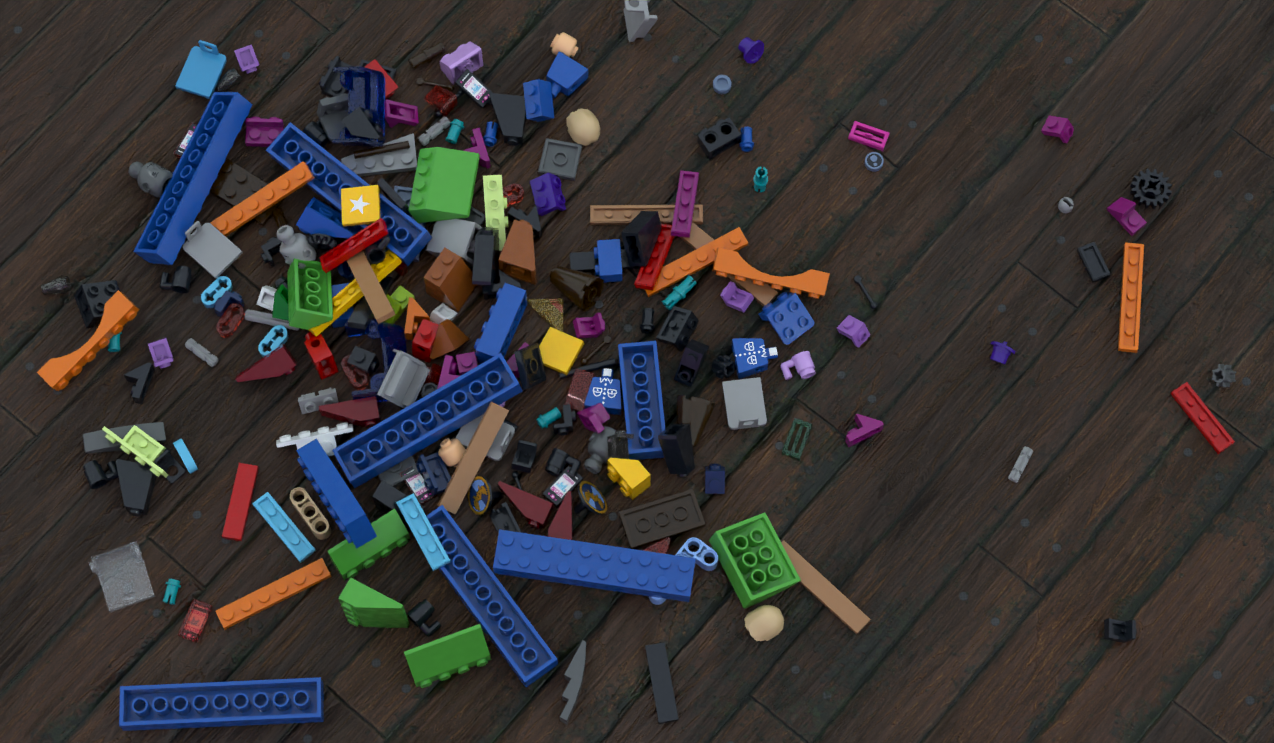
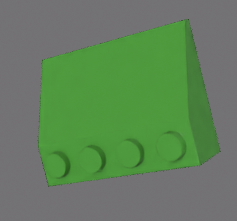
M441 147L420 149L408 210L417 223L469 217L480 158L479 153Z
M765 512L715 531L709 540L744 609L758 604L801 581Z
M351 577L338 598L345 617L348 619L347 621L356 627L358 624L363 627L408 628L410 625L404 606L401 603Z
M480 624L404 652L415 685L421 688L430 686L433 681L438 679L440 681L449 679L451 674L457 672L458 674L465 673L470 670V667L476 665L477 667L484 666L491 660Z

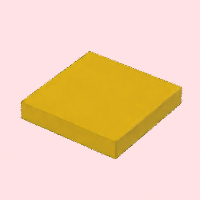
M550 327L539 346L543 365L567 375L579 355L584 341Z

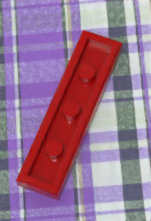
M382 218L378 219L320 256L322 270L325 273L331 271L386 236L388 230L385 221Z
M661 224L662 229L647 266H641L634 283L635 288L654 289L675 237L671 236L672 225Z
M1188 382L1171 392L1172 397L1218 454L1235 443Z
M239 463L222 538L242 541L259 467L256 465Z

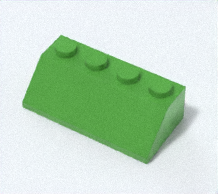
M294 258L287 272L289 326L308 330L332 321L331 271L325 273L322 270L321 262L313 260L303 261ZM299 263L305 264L306 267L304 269H299L298 265Z
M395 509L371 523L377 535L374 539L357 549L353 542L349 544L345 539L328 550L330 559L343 580L355 577L362 568L371 567L378 558H384L397 546L402 547L408 543V539H410L409 532Z

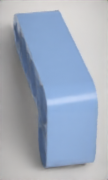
M689 538L676 553V556L696 558L695 563L706 571H712L718 565L717 553L698 538ZM691 545H696L699 550L691 552L688 548ZM706 557H712L714 559V562L708 564L704 561V559ZM649 596L650 601L655 605H660L666 600Z

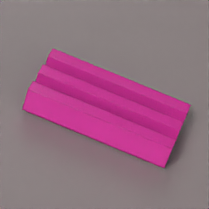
M854 121L848 139L883 151L890 133ZM856 128L884 137V139L873 136L870 133H865L856 130Z

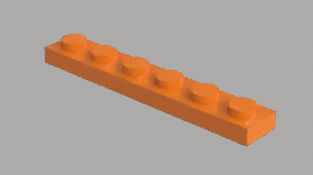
M303 161L210 223L226 237L315 177L306 162Z
M740 227L669 263L662 267L654 289H644L647 296L650 297L685 279L688 275H692L713 264L717 248L738 251L749 245Z
M1126 242L1124 244L1118 351L1138 352L1144 244Z
M323 558L215 612L225 630L330 578L331 574Z

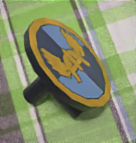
M482 476L475 477L468 489L469 506L477 515L487 513L492 499L501 498V493L499 491H492L489 481Z
M588 481L580 482L578 485L580 503L574 507V511L580 513L587 507L594 514H604L607 511V503L600 490Z

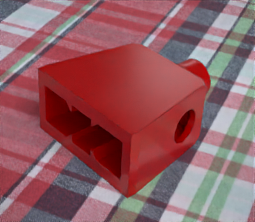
M426 319L422 320L412 341L413 357L428 363L431 362L430 354L439 327L438 324Z
M311 332L307 333L304 344L321 380L338 373L333 355L322 334L316 337Z

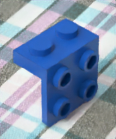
M783 292L774 303L765 305L762 308L763 311L758 315L762 320L769 321L782 342L789 345L813 327L814 320L796 293Z

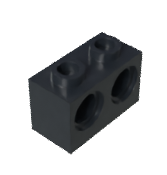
M730 117L725 120L717 121L709 129L701 130L698 134L697 143L710 160L740 143L741 133ZM729 131L730 134L725 135L722 132ZM707 140H713V141H715V142L712 143V144H709V143H707L706 141H707Z

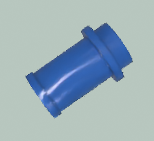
M487 122L486 132L485 136H483L485 146L492 147L497 143L498 124L495 122L493 128V122Z
M741 128L740 148L744 152L752 151L754 147L752 128Z

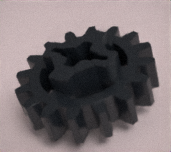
M1148 168L1145 174L1139 171L1138 176H1134L1133 182L1130 185L1132 188L1130 194H1135L1133 201L1139 200L1138 205L1145 204V209L1149 205L1155 209L1157 204L1162 207L1164 202L1167 203L1168 196L1172 192L1169 190L1172 184L1167 183L1169 178H1163V172L1157 174L1156 169L1150 172Z

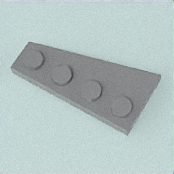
M414 133L376 146L409 141L410 148L355 159L353 154L342 158L341 162L359 177L414 171L417 168Z

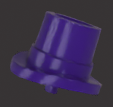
M746 37L740 42L738 49L744 54L743 59L751 64L761 58L764 51V43L761 40L753 41Z
M991 341L990 345H993V351L990 359L1005 365L1010 354H1015L1016 351L1008 347L1005 341L1003 344Z

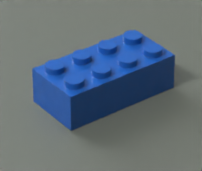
M507 283L504 284L503 288H499L496 295L498 300L495 305L491 306L489 311L490 318L482 326L481 332L483 334L481 339L478 338L474 345L478 363L482 364L499 353L505 358L528 305L526 290Z

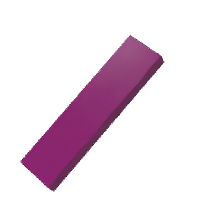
M680 170L671 236L690 238L699 172Z

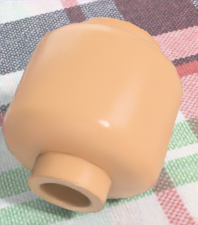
M564 32L560 33V35L556 34L550 45L552 53L555 55L560 51L568 57H574L578 50L576 46L577 40Z
M447 438L440 443L441 447L438 455L447 466L457 467L466 449L458 439Z

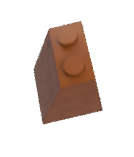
M514 220L498 259L499 268L510 277L536 285L537 277L532 225L525 220Z
M445 247L423 277L427 294L458 313L477 287V284H472L473 273L463 259Z

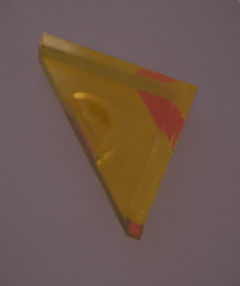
M528 299V304L553 328L563 332V299Z

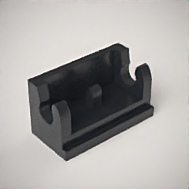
M506 502L501 504V508L497 510L493 508L491 510V515L489 516L498 534L499 529L522 533Z

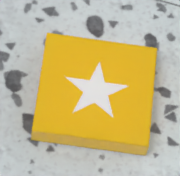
M378 185L341 189L342 225L344 227L372 224L381 218L380 188Z

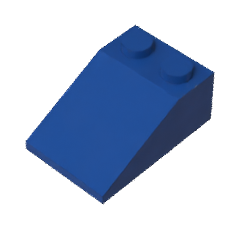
M315 197L311 199L296 223L300 231L306 234L310 233L311 235L319 233L331 237L350 238L360 230L357 225L344 227L342 225V214Z

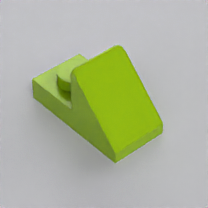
M401 285L391 296L386 295L396 314L384 321L389 326H392L408 308L409 297L415 299V296Z

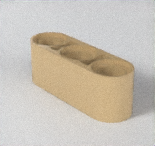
M301 487L294 488L290 493V499L294 508L316 538L320 540L327 539L331 534V528L327 519L306 490ZM303 495L304 499L302 501H295L297 496ZM308 511H315V514L313 516H306V513ZM319 526H326V529L323 532L317 531V528Z

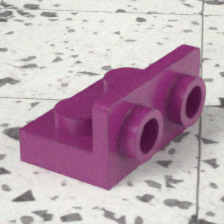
M260 117L246 118L245 144L246 146L269 147L285 129L283 120L277 117H270L269 119H261Z

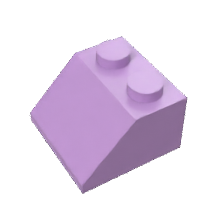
M472 42L462 44L453 53L442 57L439 61L440 68L454 85V82L466 69L473 73L483 66L482 50Z

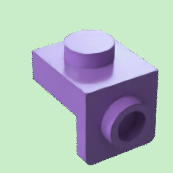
M252 44L234 51L241 71L246 70L248 74L257 70L256 66H259V62Z
M732 281L728 283L720 295L726 306L743 313L754 299L751 293L737 288Z
M850 315L837 327L838 332L850 338L856 347H860L870 336L865 323Z
M167 338L148 343L154 366H159L160 369L170 366V362L174 358Z

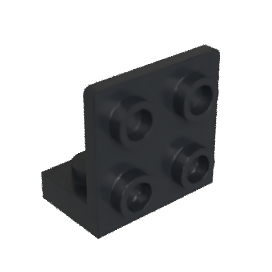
M116 280L82 284L75 293L74 297L86 328H93L99 318L103 316L105 303L118 290L120 291Z

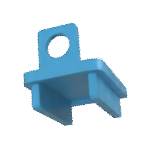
M199 40L200 47L194 46L191 49L175 87L182 91L211 99L227 59L225 55L218 52L216 45Z

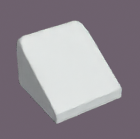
M267 285L263 286L256 305L273 311L274 295L277 289Z
M441 303L431 312L430 321L438 325L446 319L452 321L457 316V312Z

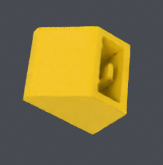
M608 459L607 469L609 473L607 475L612 482H617L621 486L620 490L625 497L629 496L633 500L650 487L651 475L638 460Z

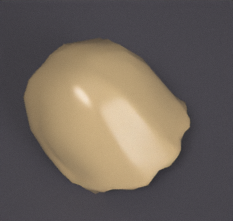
M578 109L575 112H571L566 118L567 131L573 141L587 146L598 140L601 130L599 121L590 110Z
M771 605L757 607L749 612L744 619L746 629L756 641L772 639L782 631L784 626L781 610Z

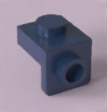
M226 290L223 296L215 302L214 310L216 315L224 319L233 303L243 308L245 304L242 296L237 292L233 291L231 293Z
M721 464L705 466V494H725V467L721 466Z

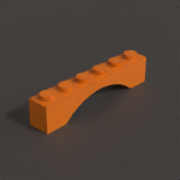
M717 248L712 271L716 272V275L727 278V275L735 276L734 280L742 282L749 279L753 280L755 285L764 286V283L772 285V289L782 290L787 288L790 289L791 293L801 295V292L808 293V297L815 299L825 296L830 273L813 269L794 276L780 277L769 275L750 266L738 252L724 248Z
M118 290L105 303L101 322L89 341L68 355L51 358L37 373L56 391L64 389L69 384V380L73 376L78 375L82 371V367L87 362H91L96 357V353L100 349L105 348L109 344L110 339L114 335L119 334L128 321L136 317L139 309Z

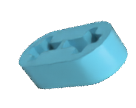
M226 276L218 277L201 294L203 305L207 308H214L215 302L223 296L226 290L232 291L231 280ZM220 283H226L227 288H221ZM207 296H209V297H212V296H213V299H214V300H213V301H210V300L207 301V298H206V297H207Z
M274 326L260 342L258 349L262 357L283 343H286L289 335L284 326ZM276 332H278V333H281V332H282V333H283V337H280V336H279V337L276 339V337H277V336H276ZM265 346H266V347H269V346H270L271 351H270V352H269V351L264 352V348H263V347H265Z
M182 438L173 442L188 472L191 474L197 471L198 468Z

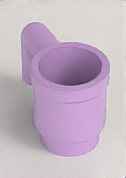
M809 351L800 352L780 365L785 380L792 378L789 368L795 366L801 379H807L816 374Z

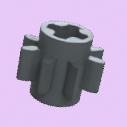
M1218 364V368L1212 370V380L1217 382V387H1230V383L1236 382V371L1231 369L1232 365Z

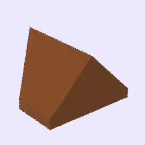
M444 320L439 324L430 358L435 359L457 349L468 341L469 338L451 320Z

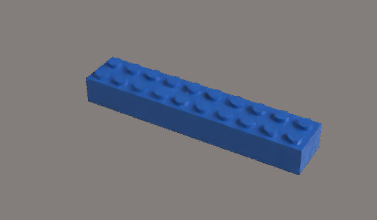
M238 92L213 93L172 174V178H170L133 251L148 263L172 265L177 259V254L185 243V232L194 224L193 222L197 214L201 211L202 204L209 195L210 188L217 179L218 172L225 163L226 157L233 147L234 141L241 131L242 125L253 105Z
M291 122L266 149L271 158L287 171L303 161L306 162L315 178L305 185L341 214V189L371 186ZM380 193V214L386 223L388 235L391 239L385 249L393 252L404 264L409 266L432 239V236L428 230ZM364 224V225H357V226H358L360 229L363 230L364 228H366L367 226H369V225H371V224Z
M499 353L332 451L349 482L354 488H357L483 415L491 401L500 405L523 390L503 355Z
M441 505L429 513L426 517L450 559V563L438 568L478 624L481 625V628L523 685L528 687L557 666L558 659L444 506Z
M499 529L493 572L501 575L689 602L696 558Z
M321 677L120 686L119 726L123 731L324 722V690Z

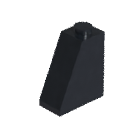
M490 93L491 106L504 143L512 146L523 145L526 124L524 96Z
M641 211L621 232L629 266H647L662 229L658 211Z
M492 227L481 228L475 236L472 284L491 285L499 275V230H493Z
M671 424L658 435V440L669 473L677 474L678 477L688 476L695 469L690 424Z
M117 459L116 466L126 510L133 516L147 515L157 476L150 471L151 467L148 464L143 466L138 462Z
M382 480L372 496L375 507L385 513L395 509L402 522L407 524L396 504L397 501L407 497V495ZM420 504V506H421V508L423 509L424 513H426L425 507Z

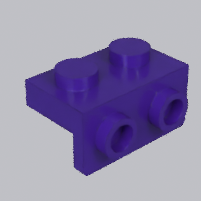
M548 172L530 181L538 215L543 216L557 209L560 211L566 210V200L561 191L562 184L559 177Z

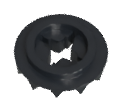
M316 233L307 237L309 245L315 249L328 251L337 246V241L329 235Z

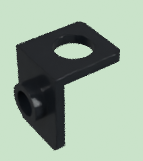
M168 449L153 461L166 473L171 466L178 468V473L175 476L168 475L166 478L171 484L175 483L186 473L185 469L173 458Z

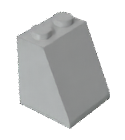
M460 219L436 221L431 234L432 239L428 242L426 251L434 257H438L445 247L459 255L466 265L473 269L475 236L482 227L476 222Z

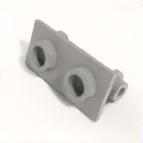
M330 387L329 389L318 391L319 395L315 396V392L302 394L301 397H298L302 414L318 411L321 405L338 403L336 389H331Z

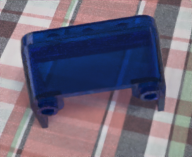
M362 66L333 67L334 72L342 73L340 83L344 89L348 90V115L358 107L369 109L374 116L372 118L373 121L382 127L384 131L383 136L385 137L384 74ZM343 127L340 132V139H332V143L346 146L376 147L383 146L385 140L380 141L353 136L347 127Z
M376 319L371 320L367 329L348 327V323H345L348 337L367 335L372 339L381 338L385 373L375 374L371 378V389L352 391L353 400L376 396L377 402L388 401L377 395L396 356L393 349L407 353L404 329L399 325L384 321L378 324Z

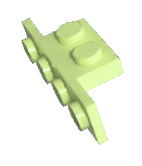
M502 175L483 176L486 227L499 230V251H502L506 242L505 228H509L508 216H504V209H507V197L503 198Z
M135 425L123 440L105 426L102 430L106 433L105 437L113 444L117 441L121 444L120 449L128 455L131 452L136 455L135 460L141 465L148 464L151 467L150 471L156 476L163 475L167 478L168 474L153 463L166 449L164 446Z

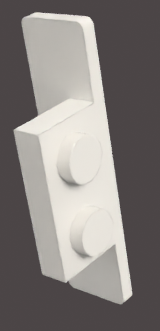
M344 422L337 424L335 428L329 429L326 426L318 428L316 432L302 431L298 433L299 435L293 437L291 435H284L279 437V440H276V445L279 448L296 444L298 450L317 438L326 454L332 456L334 455L332 450L337 447L335 435L353 432V425Z

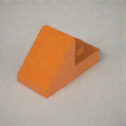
M409 297L404 331L407 340L414 339V334L418 330V323H421L423 319L430 321L428 314L412 297Z

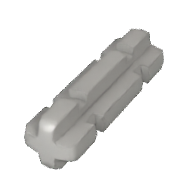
M445 116L442 117L439 123L436 122L426 130V133L419 136L420 143L424 146L427 145L430 139L433 140L443 132V129L450 126V120Z
M190 338L185 343L187 349L193 351L196 356L204 362L206 361L211 367L218 363V358L203 346L197 344L194 339Z
M1023 447L1021 455H1019L1008 477L1009 480L1015 483L1018 482L1033 453L1031 448Z

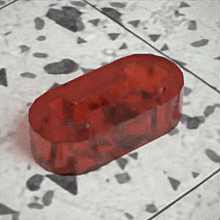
M515 183L503 188V198L507 197V207L520 202L524 198V190L520 184ZM516 190V192H518L519 195L515 196V194H513L512 191Z
M233 303L229 305L218 321L216 329L221 337L228 338L232 336L242 322L245 312L240 304ZM238 309L240 314H235L233 317L232 311H237ZM228 324L229 330H224L223 332L221 327H226Z
M350 355L345 356L341 361V366L351 385L357 390L366 388L368 385L366 373L355 367L353 371L349 366L346 367ZM356 374L362 379L363 383L356 382Z

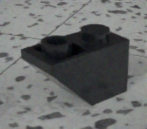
M358 107L342 119L353 136L380 141L386 139L383 136L384 131L379 124H375L372 119L374 116L369 109Z
M692 339L684 350L674 380L692 387L704 363L709 346Z

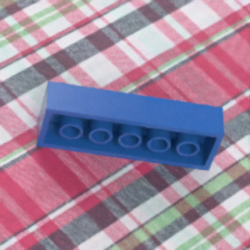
M656 341L618 344L628 457L631 460L664 458L658 440V435L665 430L657 343Z
M317 438L296 450L300 457L297 459L302 469L306 468L303 470L304 474L310 482L313 481L311 485L316 493L320 494L319 497L326 507L329 506L327 510L332 518L337 519L335 522L340 531L345 532L343 535L349 544L353 542L357 549L377 537L365 512Z

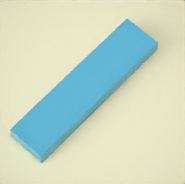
M268 492L252 503L300 563L316 551Z
M414 493L397 501L398 508L432 570L435 571L450 563L448 555Z

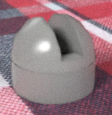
M1069 197L1062 198L1058 204V209L1062 213H1069L1074 207L1073 200Z

